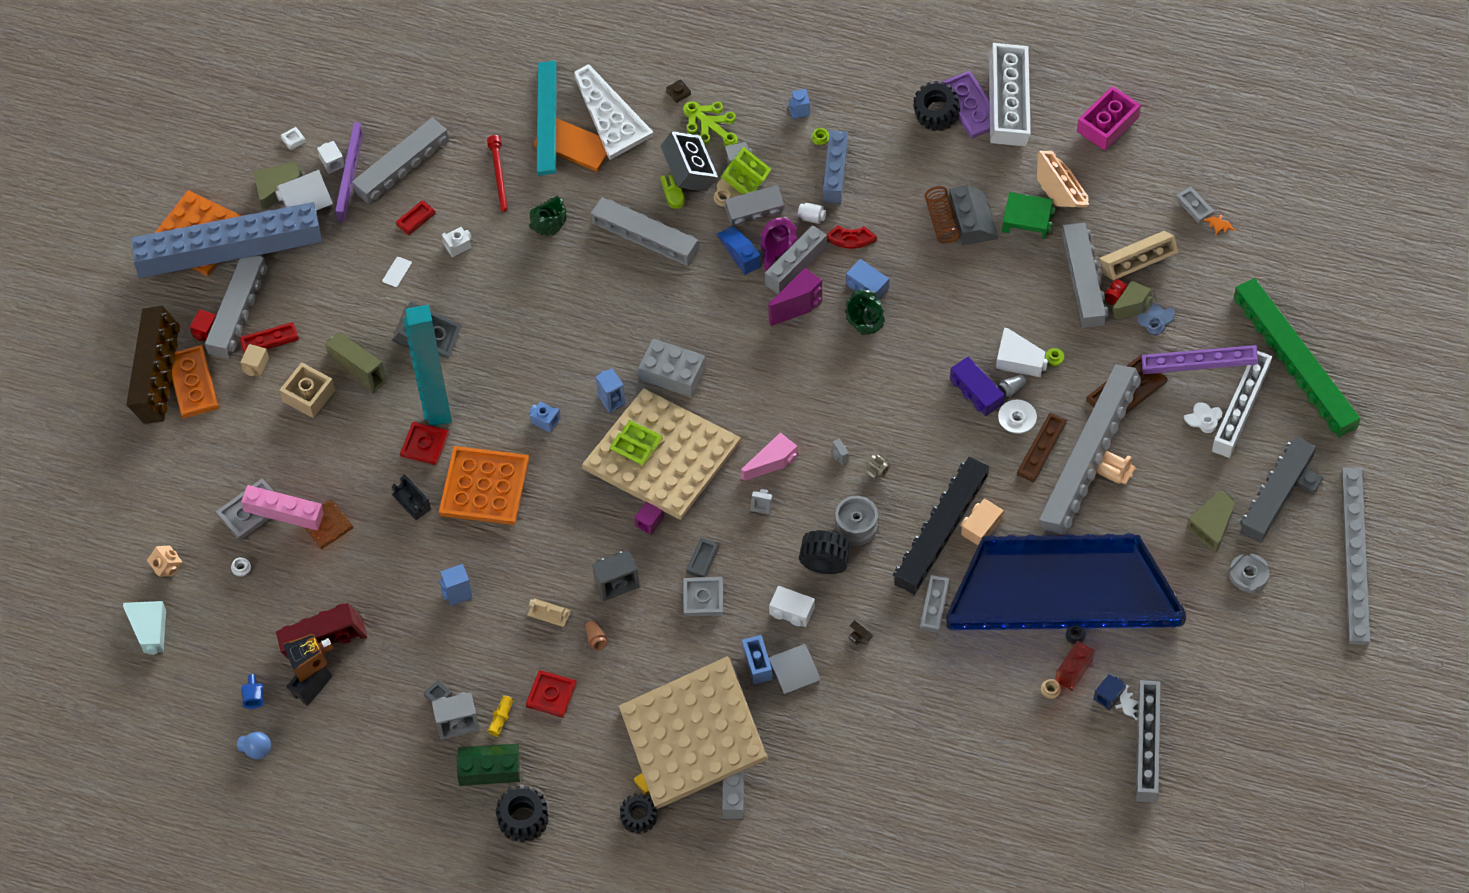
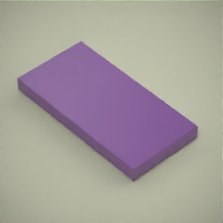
M971 71L943 81L946 83V86L950 84L957 93L961 108L958 119L970 138L972 139L989 132L990 101Z

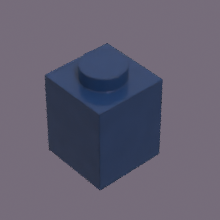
M1108 674L1095 690L1093 699L1110 711L1120 699L1121 694L1125 690V684L1120 678Z

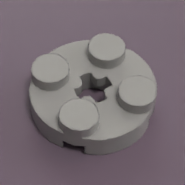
M1250 554V556L1239 555L1231 563L1229 579L1238 589L1250 594L1255 593L1268 582V564L1262 557L1256 554ZM1245 570H1253V576L1246 575Z

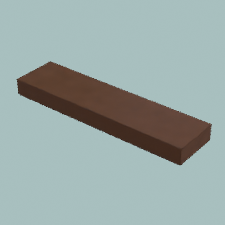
M1052 413L1048 414L1017 471L1018 476L1035 482L1067 423L1066 419Z

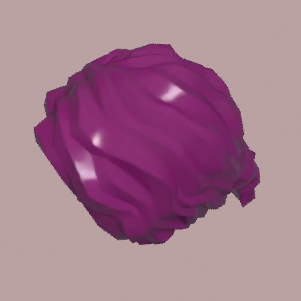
M786 217L775 218L769 221L761 232V248L764 251L763 259L766 271L773 265L777 256H782L798 240L796 237L797 227Z

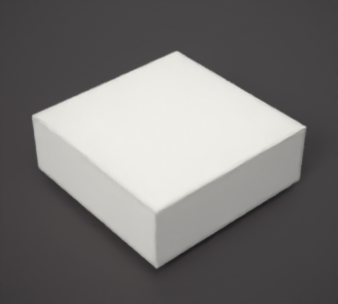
M297 127L281 135V139L290 151L306 143L305 138Z

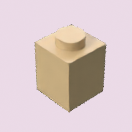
M249 344L240 362L243 372L249 376L261 377L269 360L267 349Z

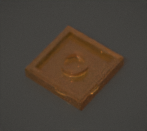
M332 499L322 504L324 514L318 531L304 527L321 549L353 529L351 522Z

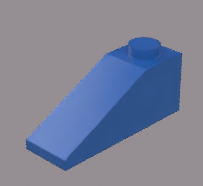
M734 226L717 233L718 238L744 275L761 267L760 254L751 241Z

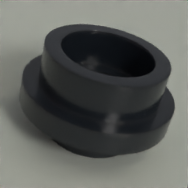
M1073 625L1067 629L1066 639L1069 643L1077 645L1085 640L1086 633L1081 626Z

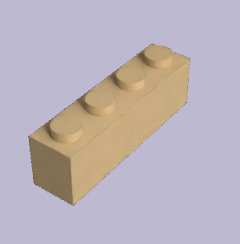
M1162 231L1099 259L1103 274L1115 280L1179 252L1174 235Z

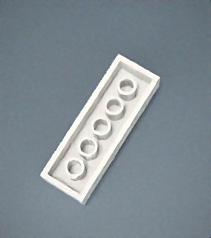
M992 44L989 54L990 143L1016 146L1027 145L1030 137L1028 46Z

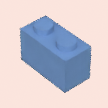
M860 259L846 273V284L852 290L873 291L877 294V299L879 300L889 289V278Z
M612 368L599 373L596 376L597 394L610 413L625 405L624 386Z
M463 564L440 571L442 577L439 580L444 600L448 599L450 606L473 598L469 578Z
M762 636L743 639L742 651L753 685L771 681L772 667Z

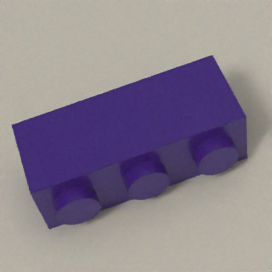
M969 356L951 367L950 381L954 386H958L966 399H970L978 412H982L987 416L1003 405L1004 394Z

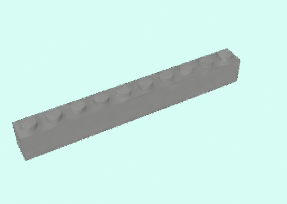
M1115 364L1039 519L1045 531L1065 535L1068 528L1071 527L1072 520L1080 509V503L1083 497L1086 496L1091 481L1095 478L1096 470L1101 465L1106 450L1110 447L1111 439L1116 434L1121 419L1125 416L1128 404L1132 402L1133 394L1140 385L1141 379L1136 368Z

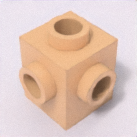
M156 546L147 559V562L159 577L173 576L177 573L182 563L171 546Z

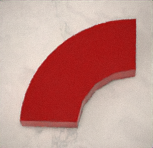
M838 225L826 234L829 243L847 249L862 248L877 241V236L865 226L849 230Z

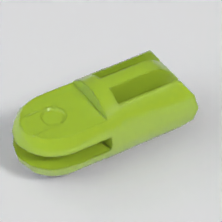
M672 174L667 175V181L665 175L661 176L660 180L668 205L673 209L682 208L685 203L682 188L677 186Z

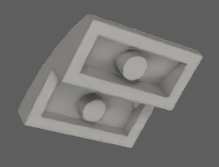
M805 644L769 657L773 674L778 680L783 695L821 680Z

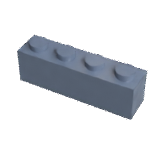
M830 130L823 186V202L841 204L848 147L847 131Z

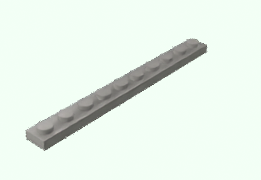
M1343 467L1342 495L1349 644L1369 645L1370 631L1362 468Z

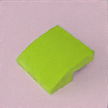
M742 147L723 172L721 178L743 195L756 191L771 171V168L745 147Z
M629 420L623 431L618 433L609 449L643 466L656 451L663 440V436Z

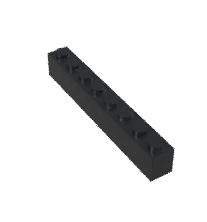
M968 457L965 462L960 464L958 468L959 473L950 480L949 489L947 492L944 491L942 493L938 507L934 506L932 509L931 518L929 521L924 522L920 536L914 538L912 542L913 547L904 554L902 565L896 567L893 573L895 577L894 585L914 595L917 593L989 475V466L972 457Z

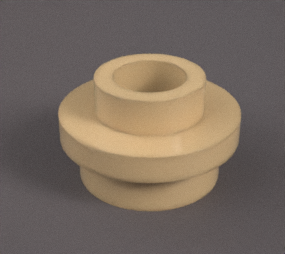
M1048 679L1042 683L1041 693L1048 699H1054L1060 695L1061 686L1056 680ZM1048 688H1053L1054 691H1053V692H1050V691H1048L1047 689H1048Z

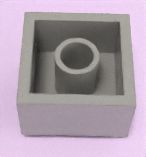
M462 692L453 697H441L436 701H432L440 740L480 731L471 692Z

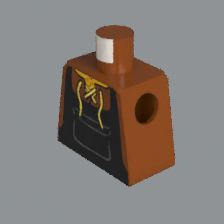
M314 634L283 644L291 666L300 682L326 666L327 661L324 653L334 649L329 638L318 643Z

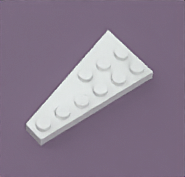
M589 64L574 72V77L609 160L653 137V131Z

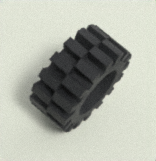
M637 793L633 794V798L629 795L627 801L623 800V806H620L622 825L624 824V827L626 829L629 828L632 833L636 830L637 834H640V830H643L644 833L647 832V828L651 830L653 824H656L657 808L654 806L653 801L648 795L645 798L642 793L640 797H637ZM641 807L647 813L643 819L636 820L632 818L631 811L634 808Z

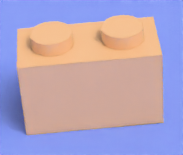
M984 498L980 504L977 503L974 506L972 514L969 517H965L962 521L961 535L976 545L980 543L981 547L1003 520L1004 510Z

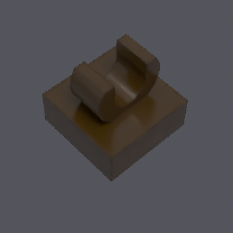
M855 620L850 624V627L855 631L851 633L849 639L856 645L860 643L862 638L869 642L873 637L868 630Z

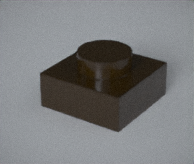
M681 79L666 87V92L676 103L691 95V90Z

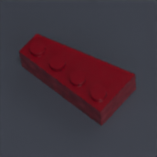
M349 603L339 604L333 609L321 611L318 615L304 618L298 623L286 625L276 631L280 651L287 658L288 656L283 644L310 634H314L318 643L328 638L331 643L343 641V644L351 642V638L360 636V639L368 638L363 618Z

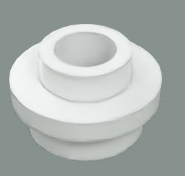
M239 557L233 561L231 570L236 576H245L250 572L251 564L247 559Z

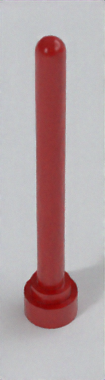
M492 135L487 138V146L493 155L500 210L506 212L508 208L499 153L502 142L500 136Z

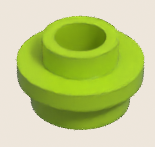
M817 128L812 133L813 143L816 145L827 144L829 141L827 130Z
M1051 348L1046 352L1045 359L1048 360L1049 365L1059 366L1064 361V353L1058 348Z

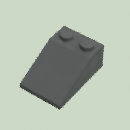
M412 301L404 308L392 341L409 348L403 321V317H407L405 309L420 306ZM430 311L439 356L449 358L461 325Z

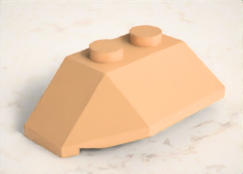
M1039 151L1037 180L1049 198L1053 199L1052 204L1061 207H1087L1089 205L1088 195L1071 170L1060 159L1055 157L1056 154L1053 151Z

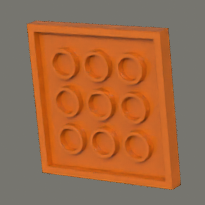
M188 190L155 233L240 217L241 215ZM218 263L192 269L209 276Z
M454 446L439 508V516L516 525L530 459L529 455Z

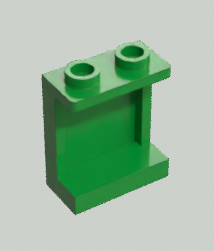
M1009 192L1002 232L1009 233L1011 227L1041 232L1042 238L1046 239V235L1051 232L1052 222H1049V220L1054 218L1055 207H1052L1053 199Z

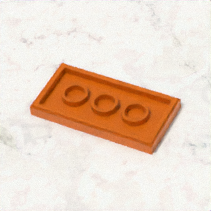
M556 118V155L598 172L608 157L600 136ZM537 138L534 141L535 147H537Z
M203 345L175 352L172 381L182 419L219 409Z

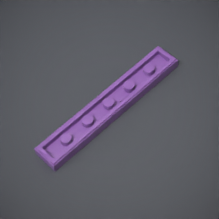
M354 122L335 211L338 222H344L346 219L352 181L354 180L363 136L362 126L359 122Z
M1257 345L1142 355L1143 374L1258 364Z

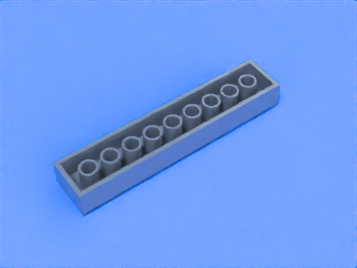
M314 202L131 238L134 264L138 278L322 242Z

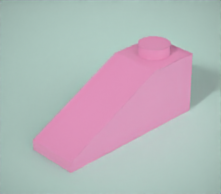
M780 432L741 469V479L746 481L785 468L789 463L792 464L798 457L797 445Z

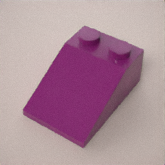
M804 268L768 304L769 325L773 326L807 314L814 308L819 307L823 300L822 279Z

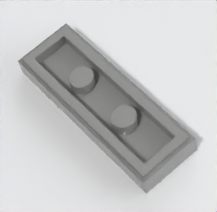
M930 575L920 630L939 633L950 578Z

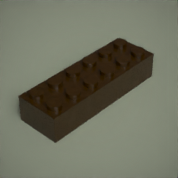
M163 305L142 308L126 405L143 424L163 422L165 420L167 401L170 396L169 389L173 378L172 368L175 364V351L178 346L177 338L180 332V325Z

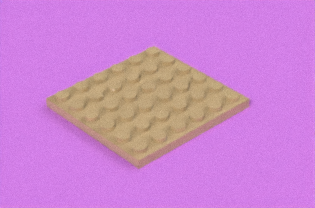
M643 388L584 461L582 469L681 520L740 444L741 437ZM629 420L663 436L660 445L643 466L609 449L618 433L623 431Z
M728 656L619 705L653 804L657 809L768 760Z

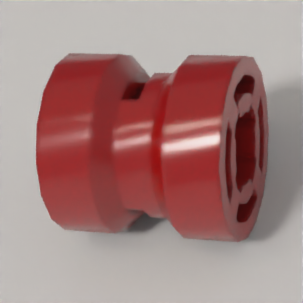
M1114 280L1110 285V289L1104 294L1105 300L1114 306L1128 286L1120 280Z

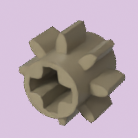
M882 454L872 455L866 463V467L869 470L867 473L873 478L885 476L890 468L887 462L888 458Z

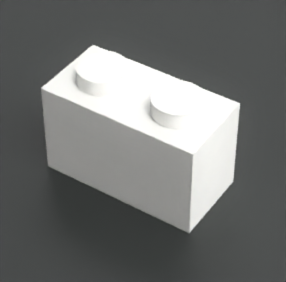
M778 586L769 605V614L776 619L790 621L795 626L807 627L815 609V599Z

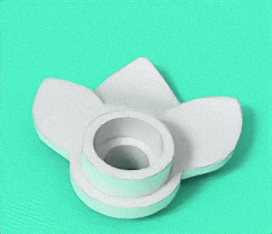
M1196 403L1193 409L1194 413L1184 415V420L1188 425L1199 427L1205 433H1211L1215 431L1218 426V420L1222 418V410L1219 407L1211 409L1206 403Z

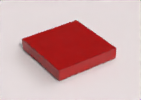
M412 422L400 456L437 466L449 431Z
M539 670L525 705L527 708L564 718L577 681Z

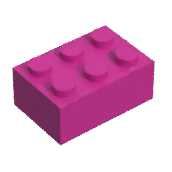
M1112 86L1078 119L1077 132L1106 151L1139 118L1141 105Z

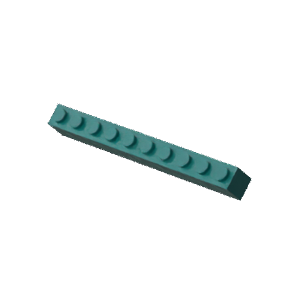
M429 304L405 309L407 317H403L424 420H429L430 426L452 423Z

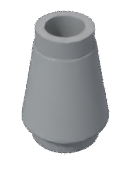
M1023 375L1000 381L997 387L1004 394V398H1010L1026 385V379Z

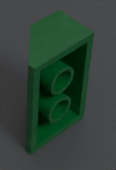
M519 743L458 747L457 778L459 786L520 782Z

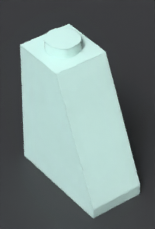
M163 601L123 603V608L143 653L154 655L164 652L166 608Z

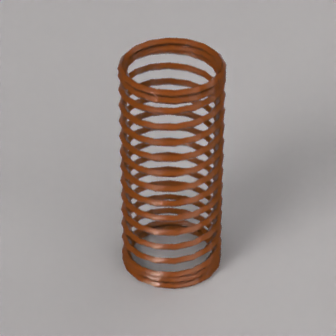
M943 186L932 187L926 191L924 197L937 241L944 244L954 242L959 238L960 231L956 223L948 191ZM936 189H943V190L935 191V192L931 193V194L927 197V195H928L929 192H931V191H933V190H936ZM945 192V194H937L929 199V197L934 193ZM943 195L942 197L932 199L936 196ZM951 231H955V232H953V233H951V234H948V235H941L942 233H948V232H951ZM957 232V234H956L955 236L950 237V238H940V237H939V236H943V237H945V236H950V235H953L954 233Z

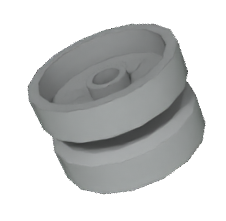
M850 496L842 500L835 512L836 533L847 538L852 546H861L871 542L876 536L878 529V512L874 503L862 496Z

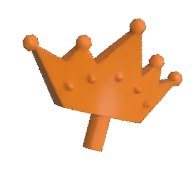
M1219 215L1218 218L1212 216L1204 219V222L1209 223L1210 228L1214 227L1215 236L1222 229L1224 233H1226L1227 229L1235 231L1228 221L1222 220V215Z

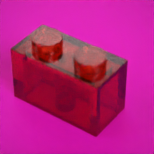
M1077 641L1058 668L1055 680L1073 691L1092 663L1095 650Z

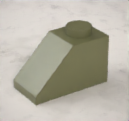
M1131 281L1113 307L1114 319L1119 320L1143 314L1146 308H1149L1153 302L1151 288Z

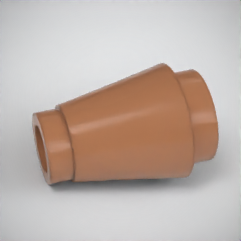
M596 621L587 622L585 628L589 646L596 651L602 650L607 646V636Z

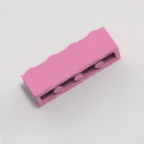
M247 485L241 501L244 512L317 531L324 514L322 504L250 485Z

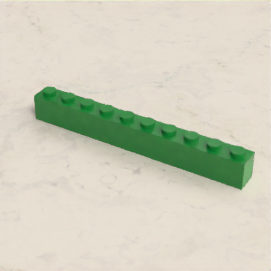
M1256 278L1236 286L1234 301L1242 307L1245 316L1251 319L1256 331L1262 334L1266 344L1274 350L1277 359L1283 362L1286 371L1294 377L1297 386L1306 393L1309 402L1315 405L1320 417L1324 418L1328 423L1329 429L1335 432L1338 438L1357 429L1361 419Z

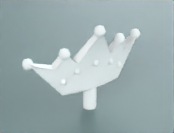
M1126 685V689L1120 696L1121 704L1115 705V708H1123L1125 715L1137 720V717L1133 714L1137 712V709L1134 710L1133 707L1138 701L1130 699V696H1133V694L1127 693L1129 686Z

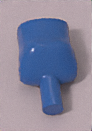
M254 674L248 675V684L241 686L243 706L247 709L260 708L264 704L263 684L256 683V676Z

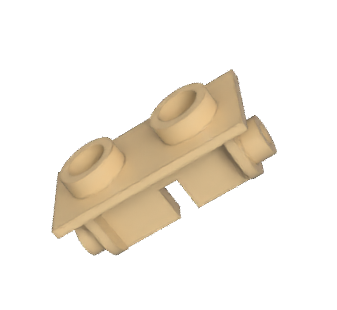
M534 598V600L531 599L529 602L530 610L527 616L564 627L571 610Z

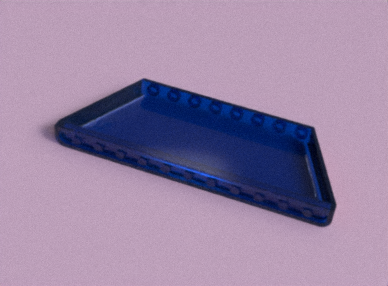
M1131 533L1124 535L1086 534L1084 536L1067 534L1065 536H1055L1049 534L1046 536L1027 535L1016 537L1015 535H1008L1006 537H996L990 535L982 537L946 614V627L949 630L1068 629L1073 625H1079L1083 629L1180 627L1186 621V612L1141 536Z

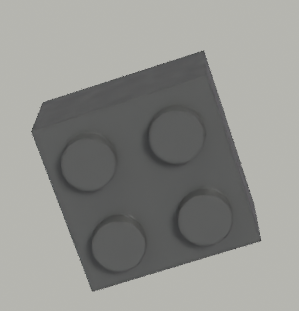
M629 550L618 552L607 559H599L592 564L594 582L603 601L640 588L638 569Z

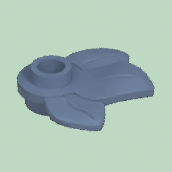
M1154 303L1147 314L1138 315V323L1147 328L1150 334L1158 335L1164 331L1167 324L1173 321L1175 316L1174 308H1168L1164 311L1157 303Z

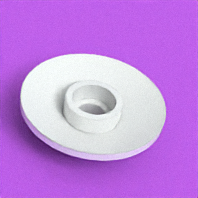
M1011 400L1000 408L998 419L1001 426L1008 432L1021 434L1028 432L1034 427L1037 414L1034 407L1028 402Z

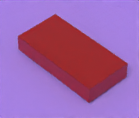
M421 200L398 219L396 225L409 236L435 215V210L425 201Z

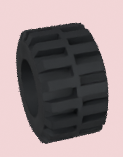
M934 81V84L928 82L925 87L921 86V91L917 90L915 93L916 97L913 99V107L919 123L922 126L924 125L926 129L931 127L932 131H936V129L942 131L944 127L950 128L951 123H956L955 118H959L961 109L955 89H952L950 84L946 86L945 82L940 84L938 81ZM941 101L946 103L940 110L932 111L928 109L934 102Z
M823 530L810 531L802 538L799 561L805 568L817 573H842L847 569L851 543L844 536L834 532Z
M516 786L515 790H512V788L508 789V794L503 793L501 795L502 800L498 799L496 816L499 828L502 833L504 832L505 837L509 838L511 836L512 841L516 842L517 839H520V843H525V839H529V842L533 841V837L536 836L538 838L541 836L540 831L544 832L546 825H548L549 815L546 800L543 799V795L540 792L537 794V789L532 788L529 790V786H524V788ZM519 808H529L534 811L532 816L526 820L519 821L511 817L512 813Z

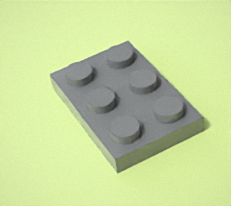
M263 478L252 485L274 492ZM245 491L216 511L217 516L239 541L270 519L243 511L241 501Z

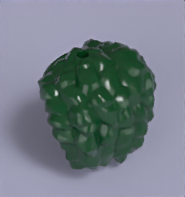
M557 195L547 200V202L532 208L529 215L531 222L529 228L538 234L540 233L542 236L558 233L567 219L564 200Z
M861 289L853 292L849 300L846 301V320L861 335L876 333L884 326L885 322L884 308L877 299V294L870 290L865 291Z

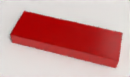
M294 322L239 337L244 353L249 344L270 349L299 340Z

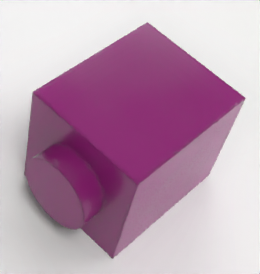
M646 501L634 517L635 526L652 535L664 519V511Z

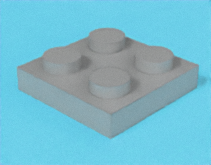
M723 577L683 578L684 617L723 616Z

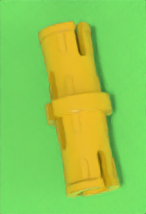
M501 697L497 710L493 712L491 725L487 730L490 735L500 736L504 723L508 721V714L514 702L511 697Z

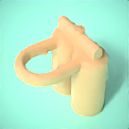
M1106 451L1096 473L1117 484L1122 483L1126 485L1129 478L1133 477L1132 473L1136 470V467L1131 465V456L1128 455L1124 459Z

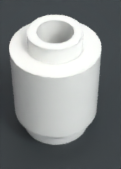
M810 203L800 204L798 218H801L802 221L820 224L821 221L825 220L826 210H824L823 206Z

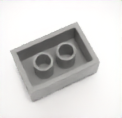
M653 338L639 365V380L692 398L706 368L705 355Z

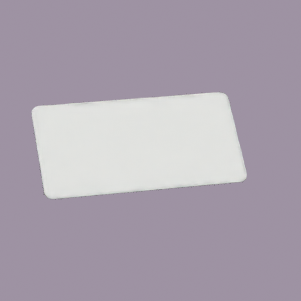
M396 257L382 282L397 287L412 262Z

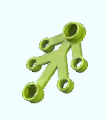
M691 101L687 102L683 107L684 114L689 118L687 133L695 135L698 132L695 121L696 118L701 121V139L707 138V140H702L704 145L710 143L708 127L723 138L724 147L738 144V138L734 133H727L716 124H733L736 121V115L733 112H727L723 116H706L703 114L709 112L715 114L722 113L723 105L721 102L700 106L699 103Z

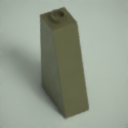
M340 332L327 340L325 343L327 353L371 393H374L386 383L383 365L379 359Z

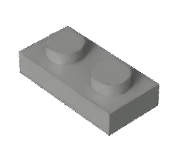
M1192 187L1176 195V200L1198 224L1203 222L1204 219L1213 216V209Z

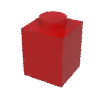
M199 309L190 325L192 337L198 341H206L216 315Z

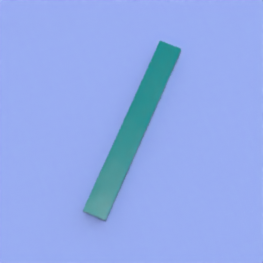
M556 60L538 63V176L556 174Z

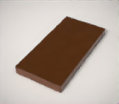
M1142 354L1127 365V367L1136 368L1141 382L1133 394L1132 402L1128 404L1125 415L1168 380L1162 373L1143 374ZM1106 382L1086 397V401L1091 406L1095 407Z

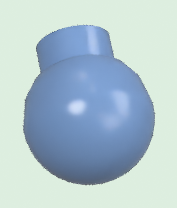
M252 732L247 736L239 737L237 748L240 752H245L248 757L258 760L268 755L271 750V741L263 732Z

